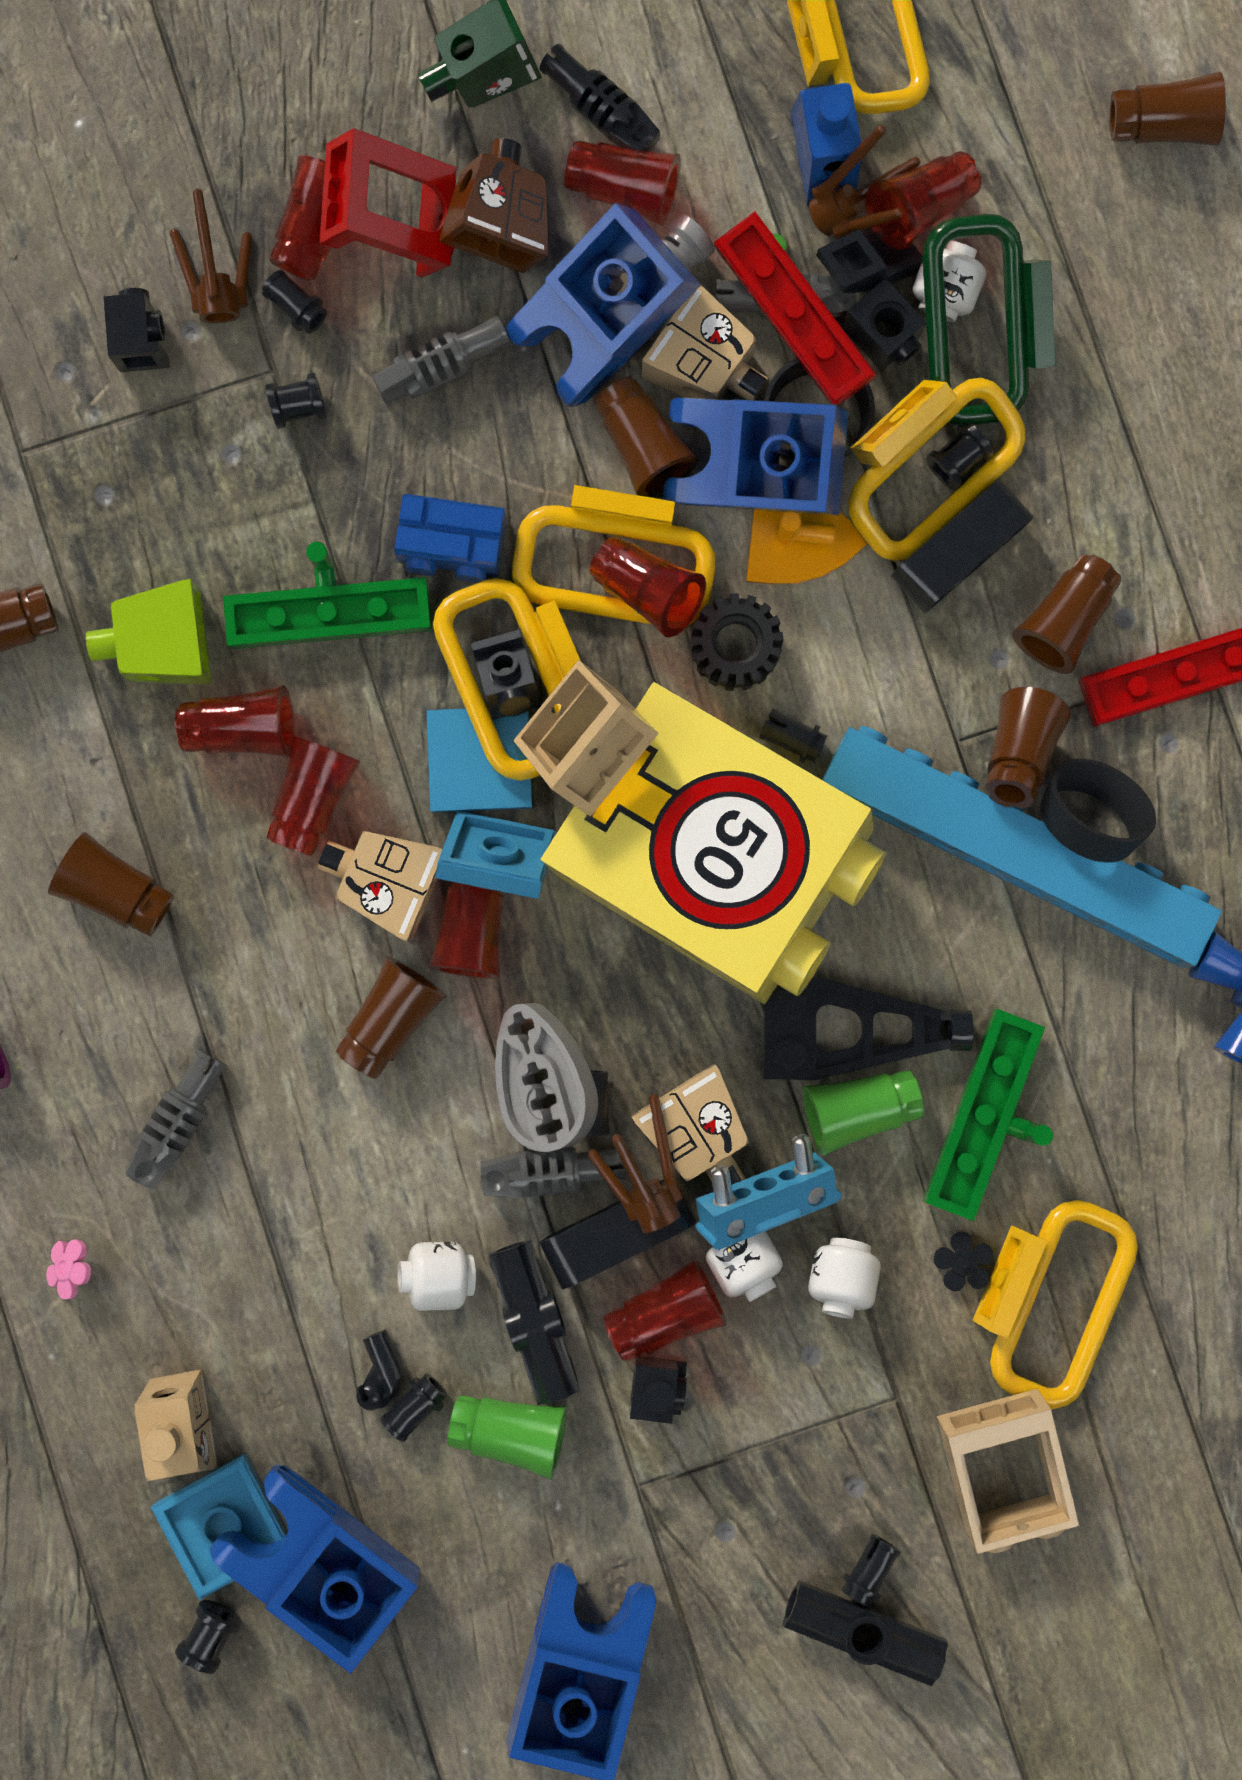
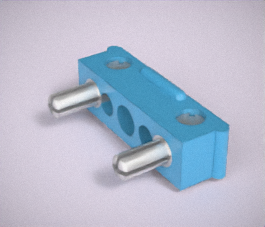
M799 1134L792 1139L795 1160L731 1185L729 1168L726 1166H718V1170L714 1167L711 1170L714 1192L696 1198L699 1216L696 1230L714 1249H723L830 1206L841 1199L842 1193L836 1189L834 1169L815 1152L812 1153L811 1140L808 1135Z

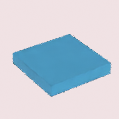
M466 709L426 710L431 813L533 809L532 779L522 781L508 779L493 769L485 756ZM529 710L517 716H507L493 720L507 754L514 760H526V756L513 740L529 722Z
M457 811L437 863L436 878L539 899L548 869L540 859L555 837L556 831Z
M246 1452L156 1501L151 1506L160 1527L199 1600L235 1581L213 1562L210 1554V1547L220 1534L234 1530L253 1541L272 1543L281 1540L288 1532L275 1506L265 1496L264 1485Z

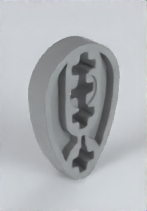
M527 1003L510 1007L502 1018L496 1043L495 1058L496 1090L503 1121L510 1134L520 1144L531 1150L551 1152L573 1146L589 1133L597 1115L598 1094L589 1066L576 1041L565 1026L543 1005ZM527 1019H532L534 1028L529 1030L528 1033L523 1034L521 1024L527 1022ZM541 1069H546L548 1079H545L542 1083H537L535 1074L540 1072ZM548 1094H555L557 1103L553 1104L551 1108H544L542 1098H545ZM560 1119L563 1129L556 1133H551L549 1123Z

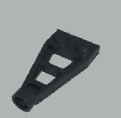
M813 977L799 996L792 994L777 984L764 1005L763 1079L818 1080L949 1049V1051H971L974 1031L972 1011L949 1010L948 1012L819 977ZM833 1005L849 1009L857 1014L861 1021V1037L853 1047L834 1052H824L817 1046L816 1014L822 1006ZM878 1012L907 1016L912 1021L911 1040L902 1045L883 1047L875 1045L873 1042V1016ZM946 1020L947 1040L943 1039L939 1033L940 1025Z

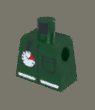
M490 0L437 34L434 40L443 60L418 73L431 102L458 89L468 108L481 105L542 78L506 0Z

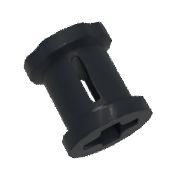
M315 373L308 374L307 379L304 381L277 387L274 383L265 385L269 406L277 429L285 428L286 422L316 415L319 419L327 418L323 396Z
M964 421L957 427V435L939 451H931L925 460L933 474L948 488L955 490L961 485V478L980 460L988 461L993 456L994 451L982 432L971 423Z
M202 1600L196 1608L198 1618L187 1639L182 1640L178 1644L175 1654L182 1663L194 1670L206 1674H214L221 1663L219 1655L231 1633L239 1630L242 1620L239 1615L227 1606L211 1600Z

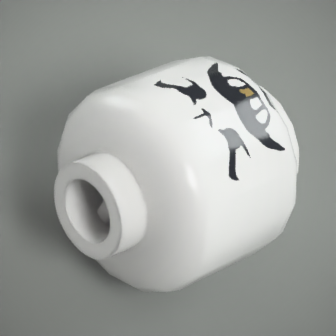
M950 241L943 251L946 318L949 322H956L958 316L972 313L987 274L985 267L975 260L977 250L956 241ZM922 263L912 291L915 298L920 301L918 309L926 313Z
M766 1231L720 1250L712 1247L706 1254L708 1266L724 1294L728 1297H738L745 1293L747 1299L751 1302L777 1287L772 1277L780 1272L783 1262Z
M831 1238L830 1245L819 1247L814 1254L808 1291L815 1300L824 1303L823 1313L835 1317L853 1319L854 1310H865L874 1305L881 1271L880 1261L871 1254V1246L846 1238Z
M423 1242L415 1244L410 1250L408 1261H399L398 1264L399 1293H408L412 1307L419 1311L459 1309L463 1306L466 1296L474 1295L476 1282L474 1257L472 1254L466 1255L462 1245L458 1242Z

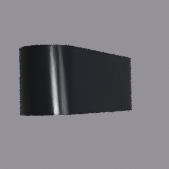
M998 480L905 560L892 573L891 577L925 614L1017 535L1034 516L1001 480Z
M664 1179L660 1180L661 1185L664 1186ZM684 1195L681 1200L676 1202L681 1217L673 1223L650 1233H643L637 1220L630 1221L623 1204L619 1200L542 1239L539 1243L561 1289L569 1288L695 1225L697 1222Z

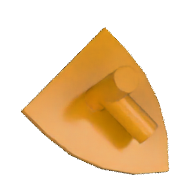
M754 510L746 582L798 584L817 579L845 565L867 543L852 522L840 511L838 516L796 513L793 511Z

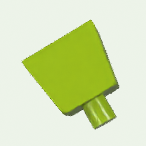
M191 579L180 580L115 600L111 603L113 628L86 632V646L90 660L93 662L117 658L119 673L129 681L212 684L201 590Z

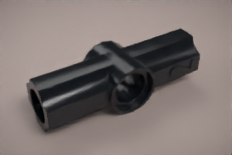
M532 1240L517 1242L489 1253L490 1265L505 1307L502 1308L505 1324L515 1351L521 1353L537 1405L554 1403L579 1392V1379L577 1378L572 1358L568 1353L564 1340L566 1330L553 1291L548 1292Z
M800 1580L792 1589L783 1619L784 1628L847 1652L853 1660L860 1664H877L929 1686H933L934 1682L940 1677L946 1661V1650L948 1647V1642L945 1638L885 1615L872 1604L870 1607H866L859 1602L855 1603ZM871 1623L878 1627L877 1634L869 1642L861 1643L852 1639L854 1630L861 1624Z

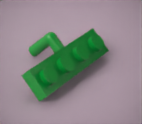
M317 541L310 543L306 549V555L314 567L315 587L223 596L227 646L231 650L432 631L428 581L426 577L336 585L334 561L325 545Z
M993 1009L923 1197V1202L974 1221L1006 1134L1040 1146H1046L1052 1142L1053 1131L1049 1126L1034 1123L1013 1115L1044 1033V1026L1000 1009Z

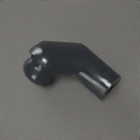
M386 1329L362 1340L373 1365L363 1385L358 1387L356 1398L358 1404L367 1411H374L387 1406L392 1401L403 1378V1367Z

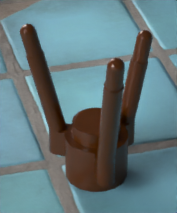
M883 125L877 126L826 181L812 189L815 198L809 203L810 215L815 226L824 235L830 236L834 234L838 240L858 229H865L902 217L903 211L900 208L857 218V214L862 211L861 201L918 167L920 164L918 157H913L903 164L896 166L858 190H855L849 184L839 185L885 134L886 128Z
M197 188L193 191V199L205 275L200 277V285L196 279L179 231L172 229L170 237L191 295L192 311L199 313V318L202 322L215 324L231 322L239 318V308L248 306L246 285L252 235L250 232H244L242 235L235 284L231 283L228 274L216 273L203 192Z
M652 1094L649 1097V1103L665 1183L664 1186L661 1185L658 1178L645 1182L630 1150H628L622 1136L619 1134H615L612 1137V1142L635 1187L630 1191L631 1195L596 1150H590L588 1153L589 1159L623 1204L630 1221L637 1220L643 1233H650L661 1229L680 1218L681 1213L676 1202L683 1198L676 1182L659 1096L656 1094Z

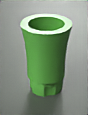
M910 1070L892 1075L881 1073L862 1079L833 1084L803 1086L802 1089L804 1110L809 1129L821 1156H826L848 1144L867 1137L901 1128L902 1123L924 1117L923 1098L920 1087Z
M459 1396L452 1411L447 1444L455 1449L471 1450V1455L500 1461L553 1480L565 1432L567 1406L532 1405L507 1402L483 1397L480 1400L469 1396Z

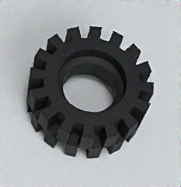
M739 593L730 594L728 599L723 600L722 596L713 600L711 606L708 607L706 605L701 610L699 618L695 620L690 641L692 661L696 662L699 674L701 676L706 675L709 678V683L715 687L717 684L725 686V690L734 691V688L742 687V691L751 689L753 684H760L766 680L770 672H773L777 665L784 641L783 632H780L779 629L781 623L777 615L772 616L769 605L765 602L763 605L755 602L757 597L748 595L747 599L739 598ZM740 624L750 629L756 640V649L749 658L742 661H731L719 652L716 642L717 636L728 625Z

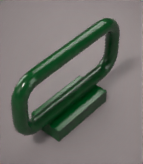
M985 213L955 217L943 221L930 232L924 244L922 257L930 380L947 382L951 388L943 251L946 245L955 239L993 235L1001 242L1003 256L1009 389L1006 395L1017 411H1019L1028 396L1029 368L1039 369L1056 366L1051 261L1038 259L1024 261L1020 233L1011 221L1001 215ZM987 403L965 406L949 421V423L957 426L964 421L972 425L999 422Z

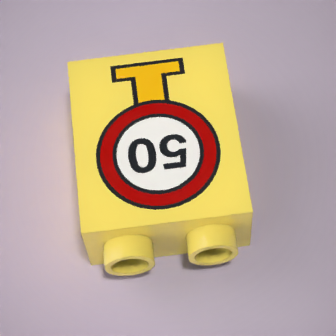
M653 681L636 710L659 734L591 816H588L576 806L573 807L540 860L561 880L762 1004H766L777 984L792 994L799 996L815 975L831 944L830 941L813 932L812 928L832 896L835 895L854 907L868 890L886 857V851L867 841L874 831L872 810Z

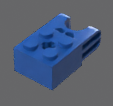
M615 203L544 279L546 283L510 320L506 326V333L512 343L518 346H536L558 329L567 334L572 344V360L567 371L559 379L556 386L559 397L568 407L578 406L594 396L685 303L701 284L635 209ZM622 273H627V287L622 292L620 290L622 289L624 283L620 277Z
M674 398L670 401V418L673 422L682 423L684 426L697 427L704 431L711 443V455L705 468L696 475L686 478H668L663 485L662 499L674 501L675 504L781 512L793 511L796 513L839 516L849 411L837 405ZM790 446H792V451L795 452V459L793 464H790L787 469V466L780 464L779 459L780 455L789 454Z
M274 1465L264 1479L265 1496L285 1517L288 1526L287 1534L276 1542L259 1543L234 1530L220 1534L210 1547L212 1560L224 1573L265 1603V1609L351 1674L417 1589L420 1567L294 1470L285 1465ZM344 1581L352 1584L353 1589L347 1587L340 1593L335 1590L336 1582Z
M556 1562L551 1567L506 1738L509 1758L597 1780H615L641 1676L640 1668L656 1606L655 1591L652 1585L640 1582L628 1587L620 1609L609 1621L600 1624L588 1623L581 1620L574 1612L577 1579L571 1565ZM571 1699L581 1700L584 1706L582 1709L575 1707L573 1715L565 1714L564 1703Z

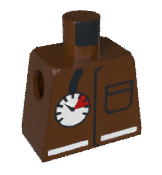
M508 138L495 139L492 142L490 154H480L461 171L439 242L525 273L548 256L546 181L542 175L520 167L522 147L518 142Z

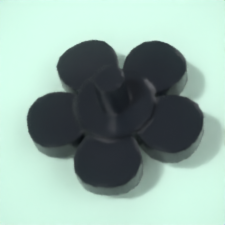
M966 1232L953 1234L950 1243L955 1253L946 1247H940L934 1254V1264L940 1269L952 1268L944 1275V1285L951 1291H960L965 1285V1276H967L968 1283L974 1289L985 1287L989 1282V1274L984 1268L978 1267V1265H987L992 1262L994 1256L991 1247L988 1244L980 1243L970 1251L972 1247L971 1236Z

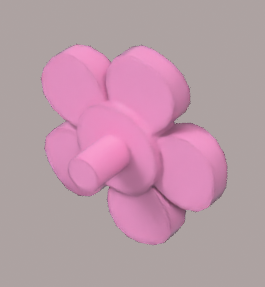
M74 1239L69 1243L58 1241L51 1250V1260L55 1265H50L47 1268V1282L50 1287H57L58 1295L62 1299L75 1298L78 1292V1285H85L90 1279V1265L86 1262H81L87 1253V1247L82 1240Z

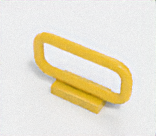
M786 0L807 86L826 84L831 75L834 77L835 85L849 83L852 87L855 110L862 114L876 115L903 111L916 106L926 96L930 85V70L912 0H891L910 73V84L907 88L880 93H866L858 87L855 81L835 0Z
M968 379L953 390L947 382L923 380L851 447V450L860 462L870 465V467L852 486L848 499L849 516L871 549L884 559L891 561L906 560L977 499L1021 455L1026 440L1025 425L1021 415L1006 393L994 381L988 379ZM978 398L984 400L1005 430L1006 438L1003 446L907 537L901 541L891 540L869 510L868 502L870 496L970 401Z
M574 485L571 507L559 505L541 506L531 511L521 521L516 535L512 559V580L514 584L523 589L530 602L540 606L555 600L558 609L669 628L685 627L694 623L699 618L701 610L709 604L716 569L715 552L710 541L700 532L688 527L672 525L675 511L674 501ZM555 525L687 548L694 554L696 559L689 601L681 607L673 608L538 584L532 576L531 569L538 532L546 526Z
M494 578L483 580L458 590L443 599L435 611L433 628L437 643L487 760L493 769L505 778L522 781L536 778L540 774L528 759L514 760L505 751L454 631V619L461 611L490 599L498 598L506 601L513 611L548 696H550L580 658L555 600L536 607L535 612L522 588L509 580ZM561 704L553 706L556 713L560 711Z
M1072 1200L1063 1202L1050 1211L1042 1224L1038 1236L1011 1225L972 1320L988 1331L997 1334L992 1348L990 1365L992 1375L1001 1389L1010 1395L1038 1389L1051 1409L1066 1407L1079 1397L1086 1386L1136 1261L1138 1251L1136 1234L1125 1219L1090 1202ZM1077 1220L1110 1233L1116 1240L1117 1249L1066 1378L1059 1386L1048 1388L1014 1373L1011 1360L1062 1232L1067 1224Z

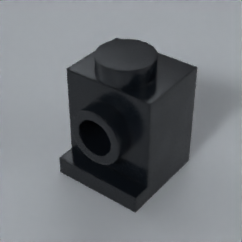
M126 288L119 291V295L103 296L108 357L120 372L170 368L169 357L158 342L165 340L163 316L160 310H155L151 305L149 291L142 288Z
M520 629L470 643L493 720L507 716H517L542 706Z
M635 1356L629 1405L630 1419L672 1424L673 1415H681V1410L684 1409L687 1378H685L686 1361Z

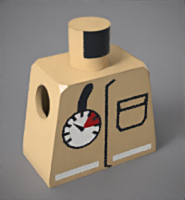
M700 286L675 312L642 359V378L685 398L722 400L730 389L745 400L756 401L769 379L747 364L754 352L755 336L703 286Z
M363 831L355 851L329 840L320 856L318 869L342 878L336 899L398 938L412 943L438 882L436 870L442 849Z
M713 1064L659 1099L673 1167L687 1182L704 1171L712 1182L711 1170L714 1167L718 1170V1166H726L729 1168L732 1185L745 1180L746 1177L731 1154L747 1145L749 1141L721 1072ZM649 1104L631 1115V1117L658 1149Z
M202 1369L151 1378L135 1403L136 1423L147 1481L217 1469L218 1463ZM174 1393L167 1397L164 1396V1394Z

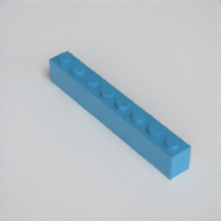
M860 726L858 731L849 727L844 733L821 780L869 807L872 810V816L1180 968L1195 967L1222 913V910L1208 904L1211 897L1206 893L1188 885H1182L1178 889L1162 881L1164 874L1161 871L1141 862H1136L1133 867L1123 861L1104 863L1084 858L1062 845L1050 833L1043 819L1040 821L1024 813L1025 808L1004 807L995 803L989 798V795L977 790L980 784L973 778L956 771H952L950 776L932 768L931 766L934 761L928 756L906 748L905 752L902 753L886 745L888 738L869 727Z

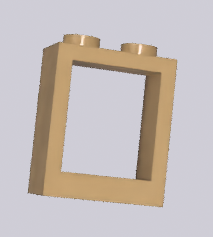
M578 660L513 741L553 791L588 816H591L659 733L614 686ZM561 704L559 712H551L554 705Z
M1038 1389L937 1416L964 1528L977 1554L983 1552H1003L1010 1549L1016 1543L1034 1538H1054L1062 1534L1066 1529L1079 1526L1052 1410ZM1035 1435L1049 1494L978 1514L964 1454Z

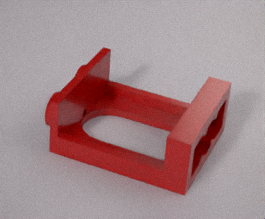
M356 128L347 131L326 144L320 244L339 249L353 241L370 245L416 261V276L421 278L450 266L454 247L441 243L439 240L456 186L457 167ZM369 164L422 183L419 229L366 210Z

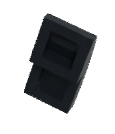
M898 222L866 237L858 229L819 248L816 254L843 293L872 290L885 278L891 284L919 272L923 257Z

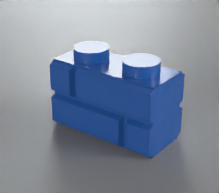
M404 494L402 496L399 525L394 547V554L398 563L406 564L405 570L410 573L425 576L435 575L436 568L456 571L455 577L457 579L472 583L486 580V576L498 577L507 524L505 508Z

